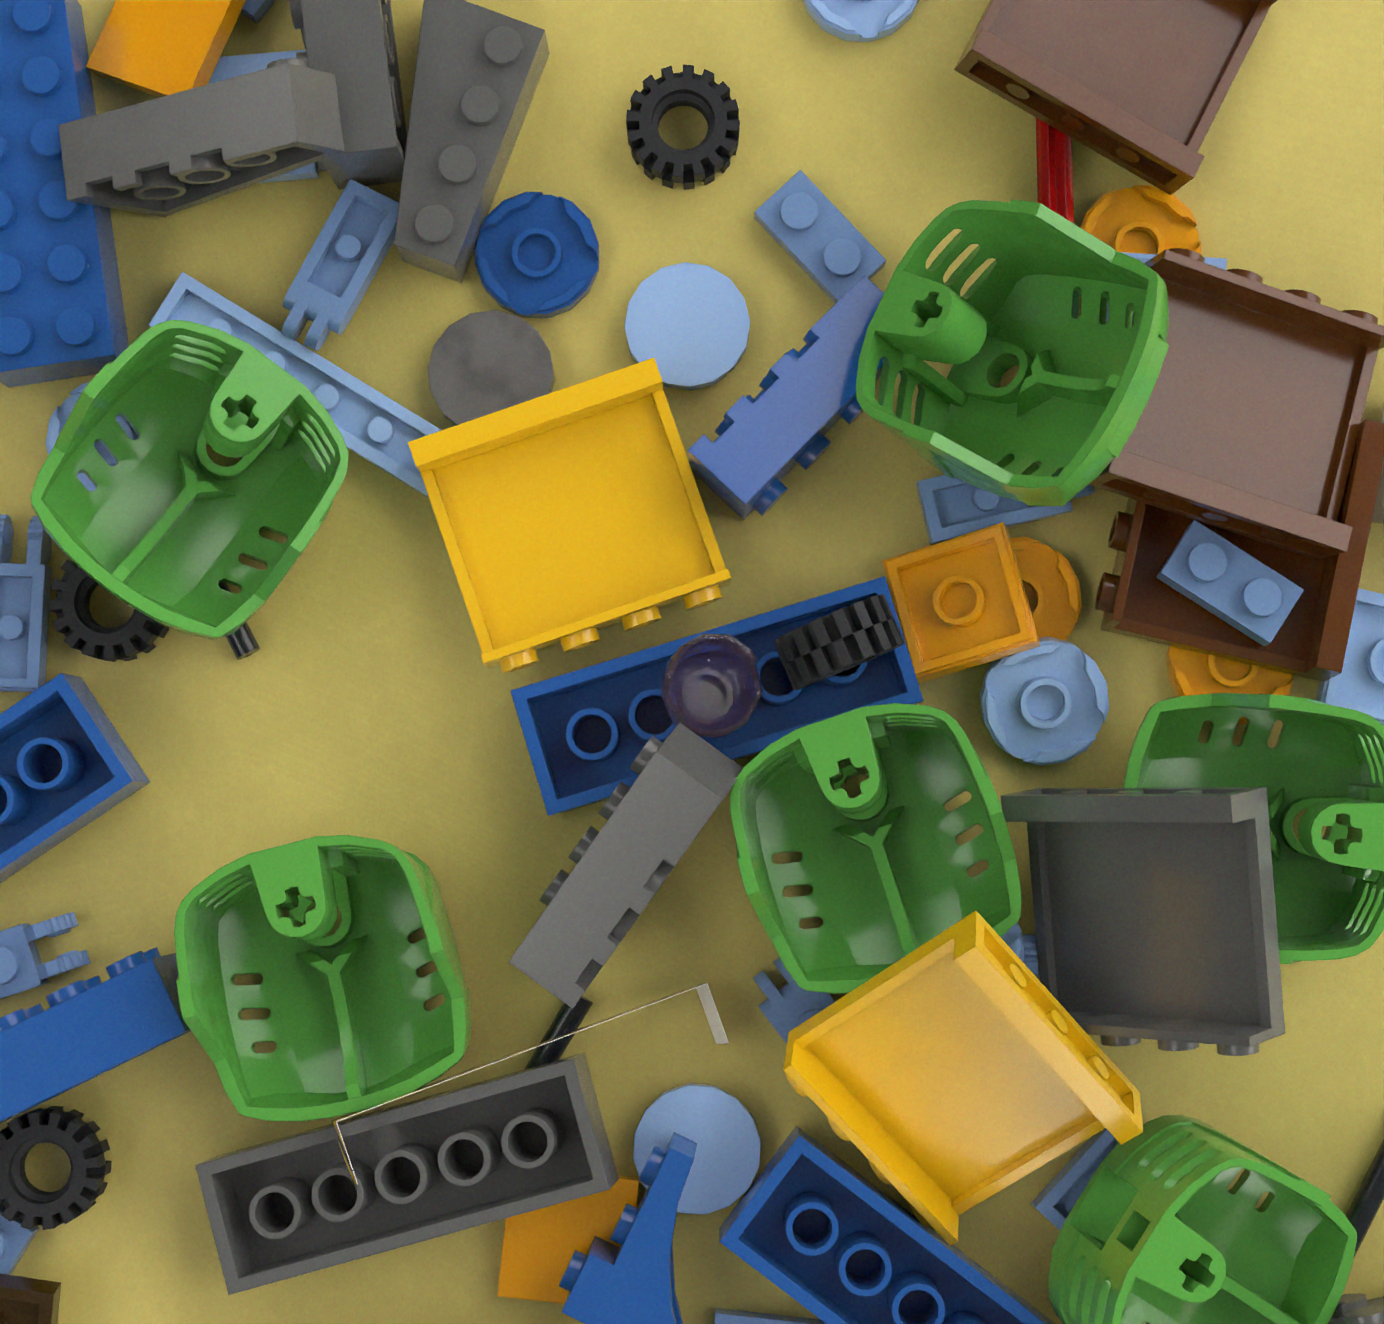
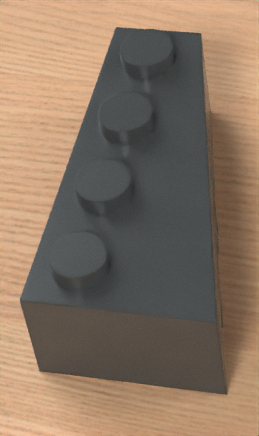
M424 0L394 242L404 262L457 282H463L476 248V241L480 234L479 230L485 217L489 214L550 54L544 29L464 0Z
M295 58L275 60L267 65V69L58 125L67 201L162 217L345 151L335 74L308 68L304 60Z
M680 722L664 742L652 736L630 766V769L639 775L631 788L621 781L605 802L598 814L608 821L600 832L593 826H590L568 858L577 865L570 874L561 869L539 899V901L547 906L509 960L510 964L572 1009L737 781L736 777L743 769Z

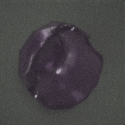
M704 633L681 645L666 662L661 677L663 702L673 724L678 725L680 722L701 738H722L746 725L758 705L757 701L762 695V688L756 668L757 657L752 649L730 634Z

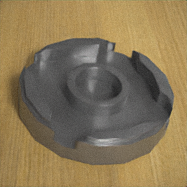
M497 310L470 313L449 325L434 344L428 365L431 394L445 418L455 425L552 392L555 381L551 353L539 332L519 316Z

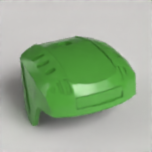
M1012 199L1010 202L984 200L959 202L946 208L932 220L912 243L896 267L864 338L857 370V401L864 412L911 445L920 457L952 479L956 477L972 486L1004 498L1024 502L1028 506H1064L1083 488L1095 480L1114 458H1118L1148 403L1169 348L1167 344L1169 309L1166 283L1154 270L1140 260L1116 251L1041 203ZM953 229L962 230L936 257L929 268L926 269V260L935 247ZM978 244L979 246L968 255L944 283L943 276L954 260L968 246ZM987 259H996L961 297V288L974 271ZM1081 293H1082L1081 315H1080V317L1078 318V315H1079V297H1080V295H1081ZM1109 300V320L1106 323L1107 302ZM1134 312V324L1132 326V317ZM882 358L883 367L877 402L875 399V380L877 366ZM923 360L953 364L947 379ZM1019 365V370L1014 380L1007 386L1000 388L1003 374L1011 367ZM898 372H900L901 380L895 415L893 412V394L895 380ZM917 385L918 395L914 424H911L912 397Z
M169 320L156 324L142 333L113 362L107 363L84 388L54 447L38 473L30 496L31 506L43 528L58 547L108 592L162 625L169 626L185 634L213 640L234 634L265 605L269 597L301 556L332 507L333 499L341 487L348 469L349 453L343 436L328 411L308 388L252 345L216 328L190 321ZM116 417H124L139 438L136 440L130 439L116 421ZM95 443L103 444L117 462L116 466H109L95 449ZM208 443L215 452L225 457H241V460L229 467L219 466L208 457L206 445ZM79 473L86 474L96 487V490L88 491L77 475ZM266 529L284 536L287 540L285 543L273 541L262 537L259 534V530ZM245 556L264 563L266 569L259 570L242 564L238 557ZM224 581L240 588V593L235 594L221 589L218 583Z
M1212 693L1168 697L1149 708L1136 732L1129 753L1122 788L1267 787L1280 964L1343 959L1356 956L1369 949L1384 929V725L1372 716L1357 710L1332 706L1308 698L1272 694ZM1241 717H1245L1247 724L1241 742L1235 746L1232 743V738L1238 720ZM1279 719L1283 725L1276 746L1270 748L1267 745V741L1274 722ZM1208 720L1212 726L1207 741L1201 743L1198 736L1203 722ZM1307 809L1300 818L1298 841L1293 833L1294 818L1299 812ZM1323 826H1326L1325 834L1322 837V828Z
M900 703L860 707L795 729L768 745L744 766L736 777L737 781L732 786L730 794V813L737 844V862L747 897L771 939L784 967L798 986L806 991L832 994L849 993L975 910L1000 937L1013 927L1021 917L1022 893L1016 857L999 799L990 777L966 733L958 722L944 710L925 705ZM856 775L869 776V779L860 783L861 795L851 798L843 789L844 784L851 777ZM963 792L971 794L972 797L968 802L953 811L945 810V803ZM975 825L983 827L982 834L963 845L956 843L957 836ZM778 853H802V859L799 862L775 864L773 861V856ZM981 860L988 862L989 867L987 870L975 877L967 875V870ZM811 885L813 888L812 893L807 896L785 897L783 894L786 887ZM820 917L823 920V925L820 928L802 929L800 926V921L805 918Z
M351 835L315 836L247 854L217 869L192 888L179 905L175 916L174 939L178 968L176 984L182 1018L214 1062L224 1090L239 1114L245 1117L268 1121H308L354 1113L414 1092L441 1077L462 1060L472 1036L469 988L465 985L458 948L441 899L439 883L429 866L414 854L378 839ZM338 905L342 913V921L340 927L334 934L328 937H324L334 927V924L338 916ZM424 929L426 938L415 944L411 943L410 936ZM434 961L438 970L423 978L419 977V969ZM261 974L263 981L259 985H235L234 978L237 975ZM442 994L445 997L444 1003L428 1011L425 1007L426 1002ZM268 1008L270 1010V1016L267 1019L244 1020L241 1017V1013L245 1009ZM274 1041L277 1044L276 1050L271 1053H257L254 1049L258 1042Z
M1163 1115L1143 1124V1132L1122 1145L1117 1142L1118 1144L1100 1163L1068 1214L1056 1243L1052 1247L1048 1278L1049 1299L1057 1317L1063 1324H1143L1145 1322L1146 1324H1328L1344 1292L1353 1264L1357 1232L1344 1213L1329 1200L1331 1196L1310 1182L1199 1119L1184 1115ZM1244 1169L1243 1173L1236 1181L1234 1186L1230 1190H1227V1188L1229 1187L1233 1179L1236 1177L1238 1172ZM1268 1191L1269 1194L1261 1206L1255 1208L1263 1193Z

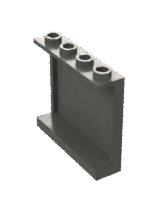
M1267 787L1035 788L1001 795V808L1005 821L1027 822L1039 981L1087 1034L1100 1035L1101 1044L1105 1046H1130L1141 1043V1039H1153L1158 1041V1049L1165 1051L1192 1050L1198 1048L1199 1043L1217 1044V1053L1226 1056H1244L1258 1053L1259 1043L1285 1034Z

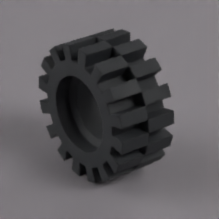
M683 65V72L673 73L672 66L662 68L660 78L655 80L652 75H649L643 80V90L641 92L634 91L630 99L631 108L627 110L626 115L628 144L631 147L635 163L643 166L644 174L652 181L657 176L662 179V186L672 189L674 183H683L684 190L695 189L694 182L703 180L705 185L713 182L716 172L720 170L724 173L730 166V158L732 154L736 155L740 132L739 108L736 99L732 100L730 97V88L724 81L718 85L714 81V73L704 69L702 75L695 74L693 65ZM677 106H689L701 112L708 124V131L704 140L696 147L687 150L675 149L666 144L661 138L658 128L661 118L667 111Z
M67 559L60 567L65 571L61 580L53 579L50 588L57 590L56 600L49 599V611L56 613L57 620L52 621L57 632L63 633L66 636L64 642L71 648L80 650L84 655L116 662V660L137 659L136 654L152 651L156 647L153 644L156 638H164L169 631V628L164 627V625L134 609L130 619L121 626L105 628L99 625L92 617L89 607L90 597L99 584L73 561Z
M884 594L859 601L844 609L841 608L825 617L813 620L807 625L800 626L773 641L794 691L847 671L905 644Z
M51 1106L46 1109L39 1108L8 1122V1126L0 1130V1203L6 1208L1 1216L9 1222L16 1218L23 1220L20 1226L32 1230L38 1225H42L43 1230L56 1228L63 1223L67 1224L88 1211L96 1203L95 1199L104 1193L108 1184L104 1182V1177L111 1172L112 1161H105L104 1152L110 1150L107 1139L100 1142L95 1134L100 1130V1127L94 1121L85 1123L81 1120L84 1115L82 1112L75 1109L69 1112L63 1111V1106ZM36 1144H55L62 1148L69 1157L71 1164L70 1176L64 1187L58 1191L46 1192L39 1190L30 1183L26 1176L25 1160L29 1151Z

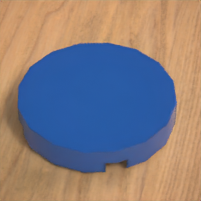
M524 192L503 200L485 217L479 230L480 234L475 248V266L485 291L501 308L523 318H551L573 309L589 294L599 272V242L590 219L572 201L560 196L544 195L542 192Z

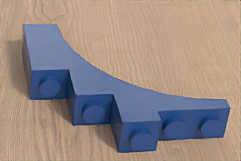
M674 1132L666 1150L654 1145L638 1179L639 1182L648 1186L638 1208L626 1203L610 1237V1240L620 1244L619 1247L595 1236L587 1255L577 1250L574 1251L559 1283V1287L569 1291L562 1313L584 1324H684L675 1292L673 1235L678 1202L695 1158L696 1142Z

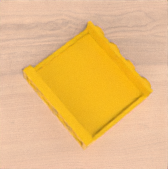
M655 358L408 442L414 463L421 473L482 651L480 655L483 664L488 668L499 664L502 674L523 669L539 662L536 651L561 643L564 653L589 646L600 641L597 630L622 622L625 631L647 626L662 619L659 612L660 608L681 601L684 602L686 610L705 606L722 599L723 596L720 588L731 583L729 569L725 567L666 399L663 381Z
M977 910L788 1032L783 1070L791 1087L800 1096L809 1097L825 1113L831 1128L837 1136L844 1141H851L868 1159L878 1179L884 1184H892L909 1202L918 1221L925 1227H933L950 1246L958 1242L960 1214L1106 1128L1122 1145L1143 1132L1140 1092Z

